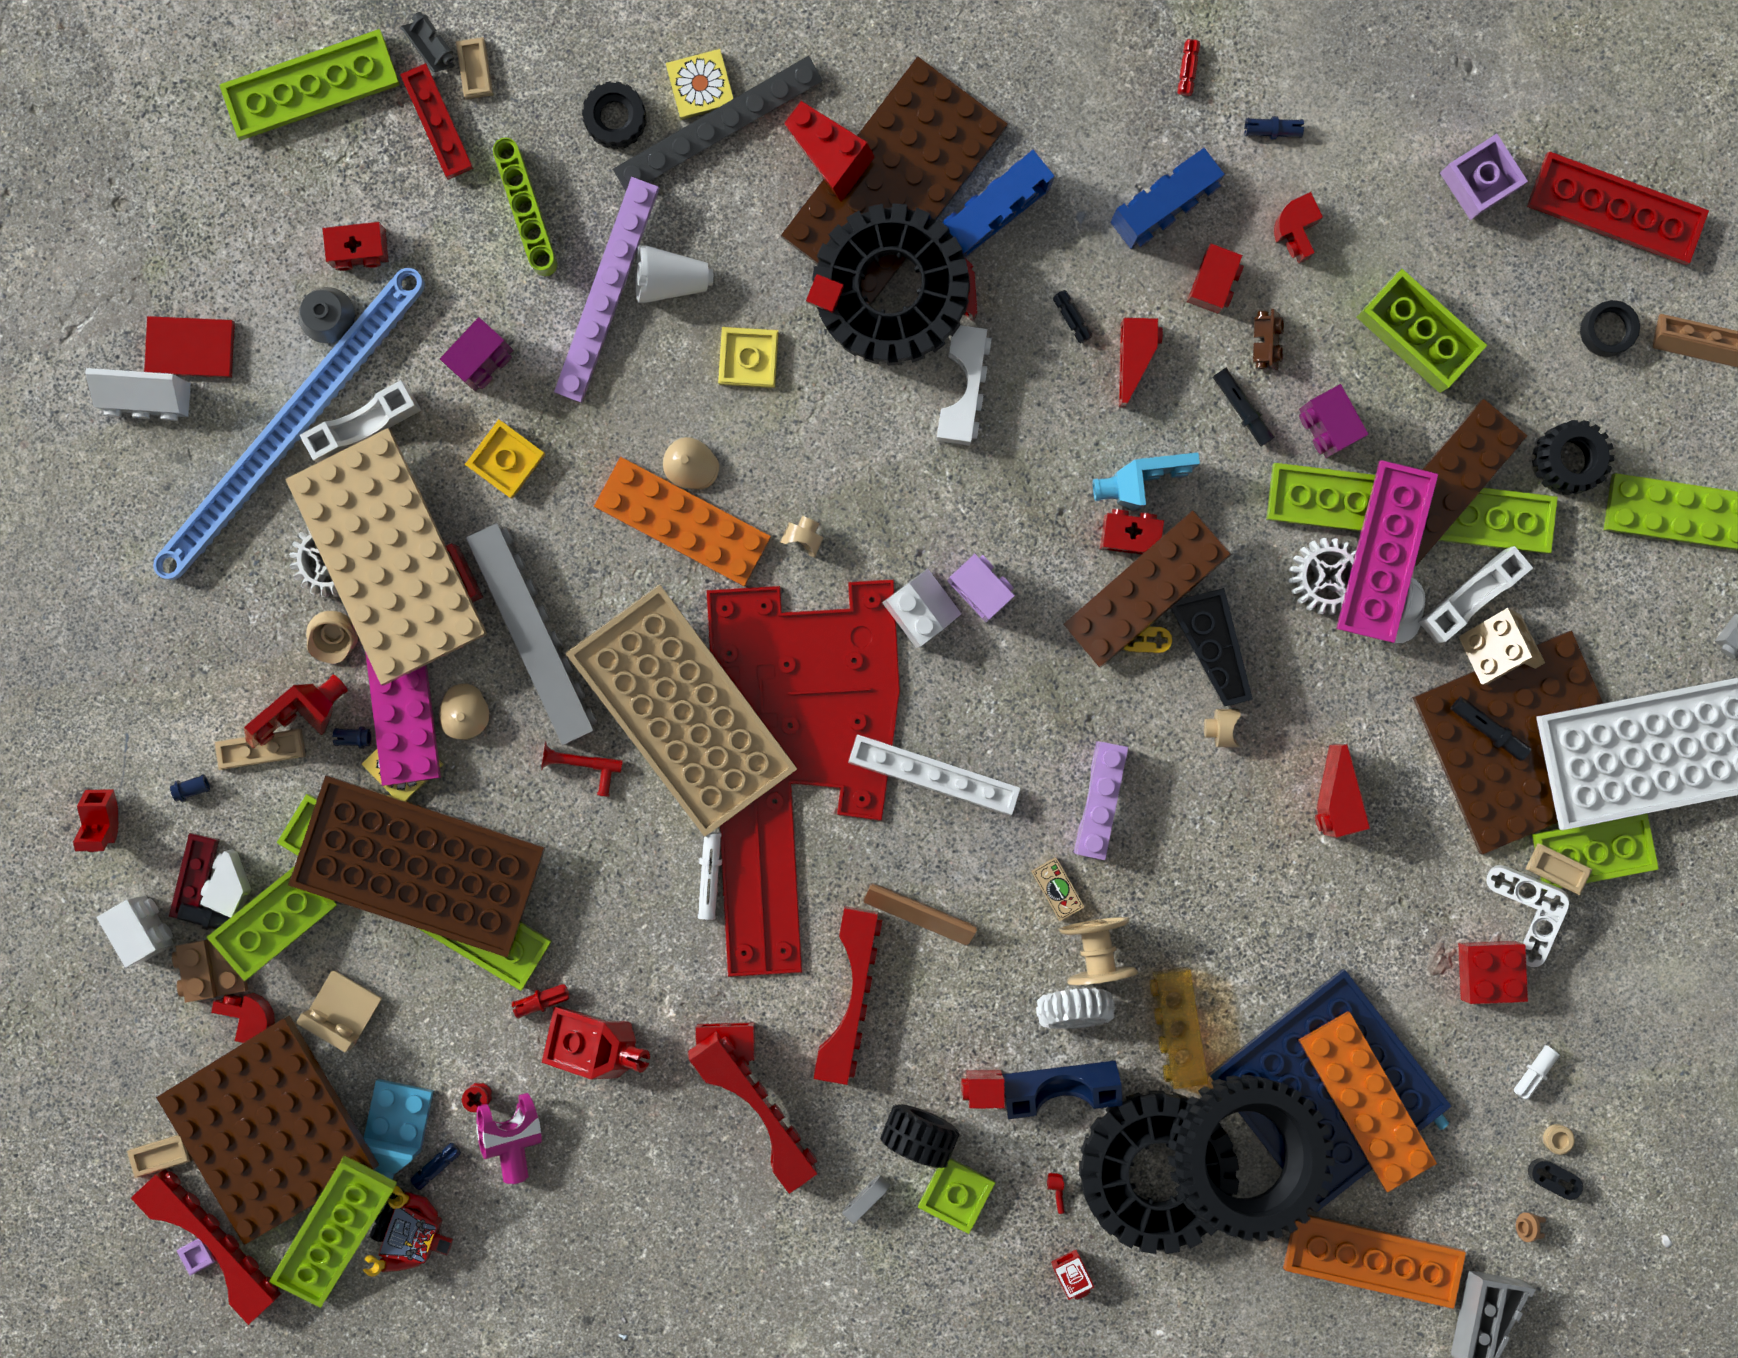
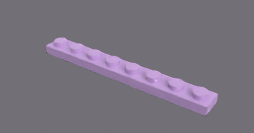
M631 177L554 393L581 403L583 402L660 189L658 186Z

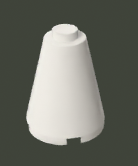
M646 245L638 246L636 256L638 269L635 272V290L638 303L706 292L708 286L713 285V269L708 268V263Z

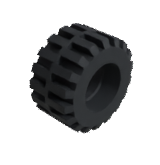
M1571 420L1544 433L1545 436L1540 437L1537 441L1539 446L1534 448L1532 454L1537 456V459L1532 460L1533 467L1537 466L1539 470L1535 472L1537 478L1542 476L1544 479L1541 484L1544 487L1552 486V492H1562V495L1573 493L1575 495L1597 487V484L1602 483L1606 479L1604 475L1611 472L1612 467L1608 464L1614 461V455L1609 453V450L1614 448L1612 443L1607 444L1605 439L1609 438L1606 432L1600 434L1598 431L1601 427L1596 424L1589 426L1590 422L1585 420L1581 422ZM1566 442L1577 445L1584 454L1585 463L1579 474L1569 471L1562 463L1561 450Z
M899 1104L893 1105L880 1140L887 1148L911 1161L928 1167L946 1168L960 1133L951 1123L932 1113L913 1106Z

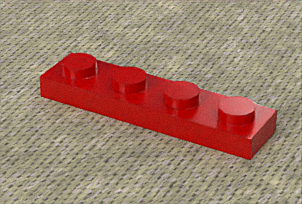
M424 63L400 74L446 178L449 180L474 169L428 65Z

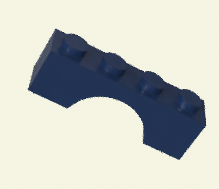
M1116 1060L1002 1074L1004 1077V1100L1008 1119L1037 1116L1040 1107L1045 1102L1059 1096L1081 1098L1088 1102L1093 1109L1122 1106V1084Z

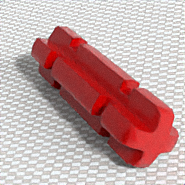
M1187 39L1184 44V55L1182 57L1179 77L1181 81L1178 84L1177 93L1181 96H1191L1194 91L1195 83L1193 81L1196 77L1197 55L1201 44L1198 40Z

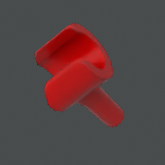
M1048 1173L1047 1190H1056L1058 1214L1065 1213L1063 1176L1058 1173Z

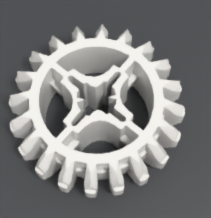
M309 529L310 535L300 532L299 537L303 540L302 543H292L294 547L299 548L298 553L292 552L289 554L291 558L297 559V562L292 563L290 568L300 570L294 575V578L296 580L304 579L301 587L307 589L311 586L310 593L313 595H317L321 590V596L324 598H328L330 591L334 597H340L333 581L325 582L326 577H330V574L322 557L318 555L320 554L318 549L313 548L315 542ZM309 556L313 557L316 561V577L310 570Z
M1327 538L1320 539V547L1316 541H1312L1309 543L1310 550L1306 547L1300 549L1303 557L1294 556L1293 561L1299 567L1292 566L1289 568L1290 572L1297 574V577L1289 579V583L1298 584V587L1292 590V594L1302 593V596L1298 599L1300 604L1309 600L1307 610H1313L1317 604V614H1323L1326 607L1329 615L1335 614L1336 607L1341 612L1346 592L1345 584L1341 580V573L1347 568L1350 577L1354 561L1353 557L1356 553V549L1349 553L1346 552L1349 548V543L1345 542L1338 548V539H1332L1329 546ZM1318 554H1331L1340 560L1333 565H1328L1323 560L1319 561L1316 556ZM1309 564L1312 565L1311 569L1315 574V579L1310 587L1307 582V568ZM1336 569L1332 572V575L1330 576V581L1321 583L1324 580L1323 578L1326 576V574L1323 571L1328 572ZM1325 587L1332 592H1336L1339 597L1334 600H1328L1317 596L1316 593Z
M1085 988L1056 991L1055 993L1043 995L1037 1000L1036 1011L1039 1024L1045 1028L1076 1029L1108 1023L1114 1018L1115 1005L1111 992L1103 989Z

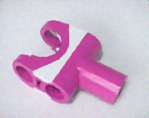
M528 1093L519 1095V1103H517L515 1114L505 1122L494 1121L487 1104L477 1107L476 1129L481 1154L484 1159L500 1157L503 1182L506 1184L521 1183L529 1177L525 1148L542 1142L539 1118Z

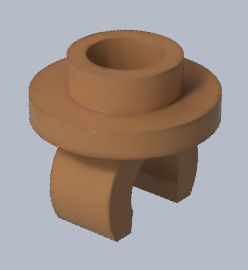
M1529 1212L1520 1214L1516 1220L1518 1236L1525 1242L1543 1239L1545 1234L1540 1232V1223H1545L1546 1218Z

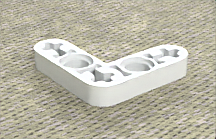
M1503 865L1494 866L1487 874L1486 881L1489 888L1496 893L1537 909L1523 943L1526 949L1532 950L1536 939L1543 941L1538 949V953L1542 955L1541 957L1535 956L1534 960L1528 958L1529 953L1526 951V965L1529 967H1539L1545 962L1566 915L1570 901L1569 896L1561 888ZM1502 872L1505 874V879L1512 883L1514 877L1519 878L1515 884L1514 892L1509 891L1511 885L1502 882L1500 886L1496 885V879L1492 875L1498 876ZM1524 883H1531L1535 886L1537 892L1533 897L1527 898L1521 895L1519 887ZM1542 888L1547 890L1545 892L1546 897L1554 899L1556 895H1559L1561 897L1560 902L1564 905H1557L1556 909L1552 908L1551 902L1544 898L1542 904L1538 903ZM1541 920H1547L1553 925V931L1548 935L1540 934L1536 930V924Z

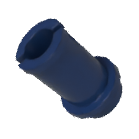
M360 726L359 729L335 728L332 737H337V739L333 740L334 746H358L359 749L370 746L372 738L370 729H366L364 726Z
M205 774L183 782L177 780L174 782V785L170 786V792L174 801H181L182 803L186 802V798L210 791V785Z

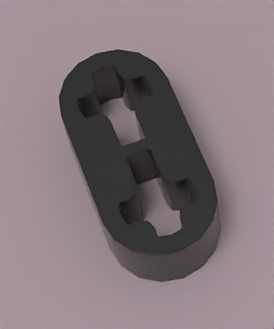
M1543 1158L1535 1159L1529 1164L1528 1175L1539 1186L1567 1200H1575L1582 1194L1583 1183L1575 1174ZM1538 1168H1545L1546 1171L1553 1175L1552 1178L1540 1177L1537 1173ZM1560 1179L1566 1182L1571 1181V1184L1574 1185V1188L1572 1190H1566L1565 1187L1558 1184V1182Z

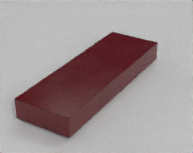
M189 833L169 917L177 919L182 902L203 908V905L200 904L203 898L201 890L205 882L210 880L220 839Z

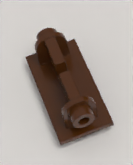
M1271 309V316H1269L1268 311H1258L1257 317H1254V338H1264L1263 343H1254L1253 363L1256 364L1255 369H1267V364H1269L1274 370H1278L1279 362L1283 361V347L1279 345L1280 334L1284 332V319L1280 317V314L1275 309Z

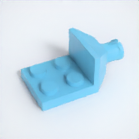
M1199 452L1135 459L1117 471L1111 478L1093 479L1094 500L1117 499V504L1131 511H1139L1146 505L1143 481L1158 480L1160 476L1171 473V478L1188 476V473H1192V470L1200 464Z
M382 1079L376 1080L363 1137L379 1164L374 1171L393 1180L394 1175L421 1153L434 1090Z

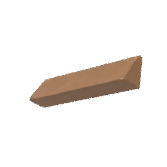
M1665 314L1658 316L1653 339L1654 349L1738 367V331Z
M873 882L870 883L864 898L865 904L963 945H968L977 931L976 926Z

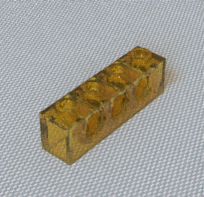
M1188 967L1154 971V979L1149 980L1152 997H1157L1158 1008H1154L1156 1025H1161L1162 1036L1158 1037L1160 1053H1165L1167 1062L1166 1065H1162L1165 1082H1170L1173 1089L1208 1084L1191 970ZM1173 992L1179 993V1003L1173 1007L1167 1006V996ZM1176 1021L1184 1023V1030L1179 1035H1173L1170 1031L1171 1025ZM1179 1050H1188V1059L1184 1063H1176V1053Z

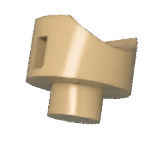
M802 516L798 525L788 523L780 543L799 542L805 547L809 556L815 558L824 537L816 534L819 526L818 522Z
M1216 709L1214 719L1204 720L1205 738H1214L1216 747H1239L1237 740L1233 738V730L1241 716L1240 710Z

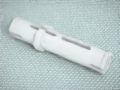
M711 832L704 837L702 858H699V864H702L699 919H716L719 866L722 865V859H719L722 833ZM710 849H713L711 873H709ZM708 879H711L709 902H706Z

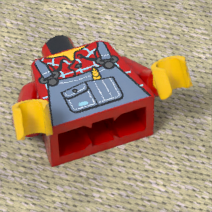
M395 1186L393 1193L399 1196L395 1199L388 1198L387 1200L389 1205L394 1208V1212L378 1254L382 1258L378 1260L374 1255H367L365 1257L366 1262H374L372 1268L363 1269L368 1276L373 1277L380 1272H395L419 1267L420 1264H424L429 1259L432 1251L448 1255L453 1239L438 1234L443 1220L438 1216V1211L427 1197L409 1192L404 1194L400 1187Z

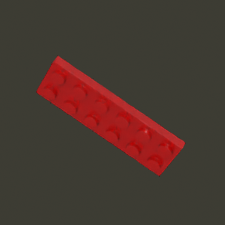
M1550 151L1545 155L1527 204L1528 208L1685 266L1691 262L1709 210Z

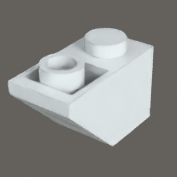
M227 850L223 854L220 853L215 859L212 867L215 872L211 880H207L201 890L203 898L200 904L231 918L244 907L251 892V887L238 852Z

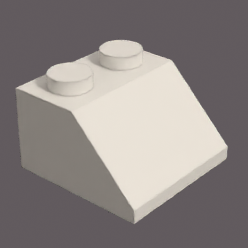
M928 568L882 602L916 648L921 647L961 615V612Z

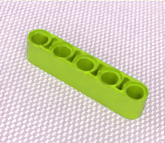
M507 137L500 138L493 146V155L528 261L538 275L550 276L557 270L558 262L523 155L514 140ZM504 150H514V154L511 158H501V155ZM514 176H523V181L520 185H510V181ZM522 203H532L530 211L526 213L519 212V207ZM536 228L541 230V234L537 239H528L530 230ZM540 256H549L550 260L546 266H537L536 262Z

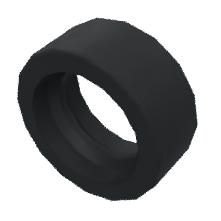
M1609 300L1596 305L1585 314L1581 321L1580 335L1582 342L1589 351L1597 356L1611 357L1625 352L1635 344L1639 337L1641 325L1637 313L1631 306L1623 301ZM1603 313H1615L1624 322L1626 328L1625 336L1618 344L1606 345L1596 336L1594 324L1596 319Z

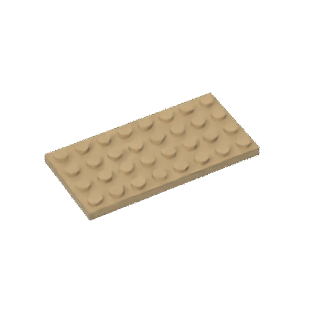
M389 428L285 479L381 685L385 686L487 635L395 437Z
M660 584L566 652L568 658L704 837L797 770V767Z

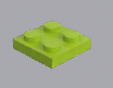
M950 1158L946 1168H936L918 1203V1208L969 1234L995 1185V1180Z

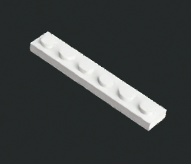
M861 735L856 736L848 761L850 764L1009 816L1013 814L1020 791L1019 787Z

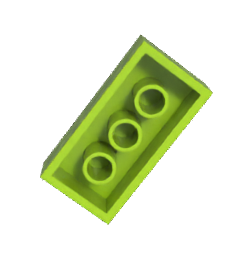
M1403 269L1398 271L1356 316L1359 321L1439 393L1448 389L1487 346Z

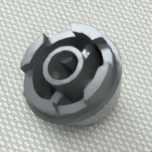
M321 287L311 291L302 300L298 311V319L301 329L309 338L320 343H333L339 341L354 324L355 311L350 298L344 292L332 287Z

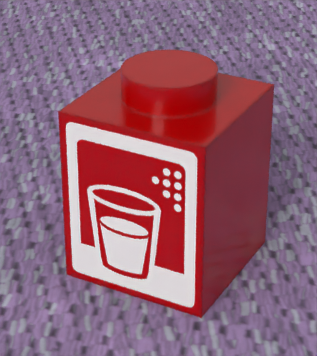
M1077 1249L1051 1261L1068 1300L1084 1298L1091 1292L1090 1289L1094 1288Z

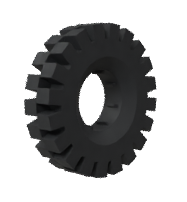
M893 203L892 208H884L883 204L869 207V212L861 214L860 211H857L846 217L848 222L842 227L838 224L830 232V240L827 245L822 244L817 254L818 265L814 266L812 281H814L816 274L844 285L834 313L817 307L819 316L828 332L849 353L855 357L856 355L863 357L865 361L875 364L885 362L888 366L902 365V362L908 360L914 363L924 359L925 354L930 351L934 353L945 345V340L950 335L953 337L959 328L962 315L965 316L969 303L970 277L966 259L956 237L950 234L949 228L939 219L937 221L932 219L930 213L916 208L915 211L910 210L905 204ZM889 255H897L898 259L904 257L916 265L914 268L915 272H920L922 276L921 289H917V294L919 295L915 302L908 308L904 306L903 311L897 313H885L884 309H881V312L874 310L866 303L868 301L867 296L862 297L861 281L866 278L864 274L866 269L875 260L879 262V258Z
M1149 1091V1094L1141 1095L1138 1092L1126 1096L1127 1100L1122 1102V1106L1108 1107L1105 1109L1107 1113L1102 1118L1097 1117L1090 1127L1092 1132L1089 1138L1085 1137L1081 1148L1083 1154L1082 1161H1079V1176L1082 1181L1081 1188L1086 1202L1100 1226L1110 1236L1113 1234L1120 1243L1131 1249L1133 1246L1140 1248L1141 1252L1156 1254V1250H1164L1166 1254L1180 1252V1247L1188 1245L1191 1249L1203 1243L1201 1239L1203 1235L1208 1233L1212 1236L1218 1229L1197 1218L1194 1215L1195 1212L1188 1209L1183 1203L1186 1199L1178 1194L1175 1197L1171 1195L1169 1200L1154 1202L1150 1197L1146 1200L1134 1192L1136 1186L1134 1183H1130L1129 1180L1130 1166L1134 1167L1133 1159L1143 1148L1147 1150L1149 1145L1165 1143L1168 1147L1169 1139L1177 1141L1178 1134L1171 1130L1173 1124L1181 1126L1184 1119L1177 1116L1180 1110L1189 1111L1192 1108L1187 1103L1189 1099L1174 1092L1172 1095L1166 1094L1164 1091ZM1218 1123L1207 1144L1205 1155L1206 1167L1214 1184L1225 1194L1233 1196L1237 1195L1239 1180L1236 1177V1171H1239L1238 1158L1232 1147L1234 1145L1229 1135L1222 1128L1221 1124Z

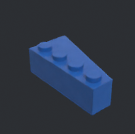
M1205 148L1178 165L1172 171L1173 175L1169 176L1166 174L1158 179L1150 187L1151 191L1149 193L1142 190L1134 196V199L1127 206L1124 203L1116 209L1110 223L1130 249L1137 244L1139 247L1144 246L1154 237L1152 233L1159 227L1165 230L1176 221L1175 215L1182 210L1185 214L1199 204L1197 201L1199 197L1203 194L1209 197L1221 187L1219 182L1225 174Z
M1032 149L1001 177L993 180L979 196L975 195L965 203L963 210L958 214L956 212L950 214L942 223L949 228L950 234L956 237L964 257H967L1048 193L1055 176Z

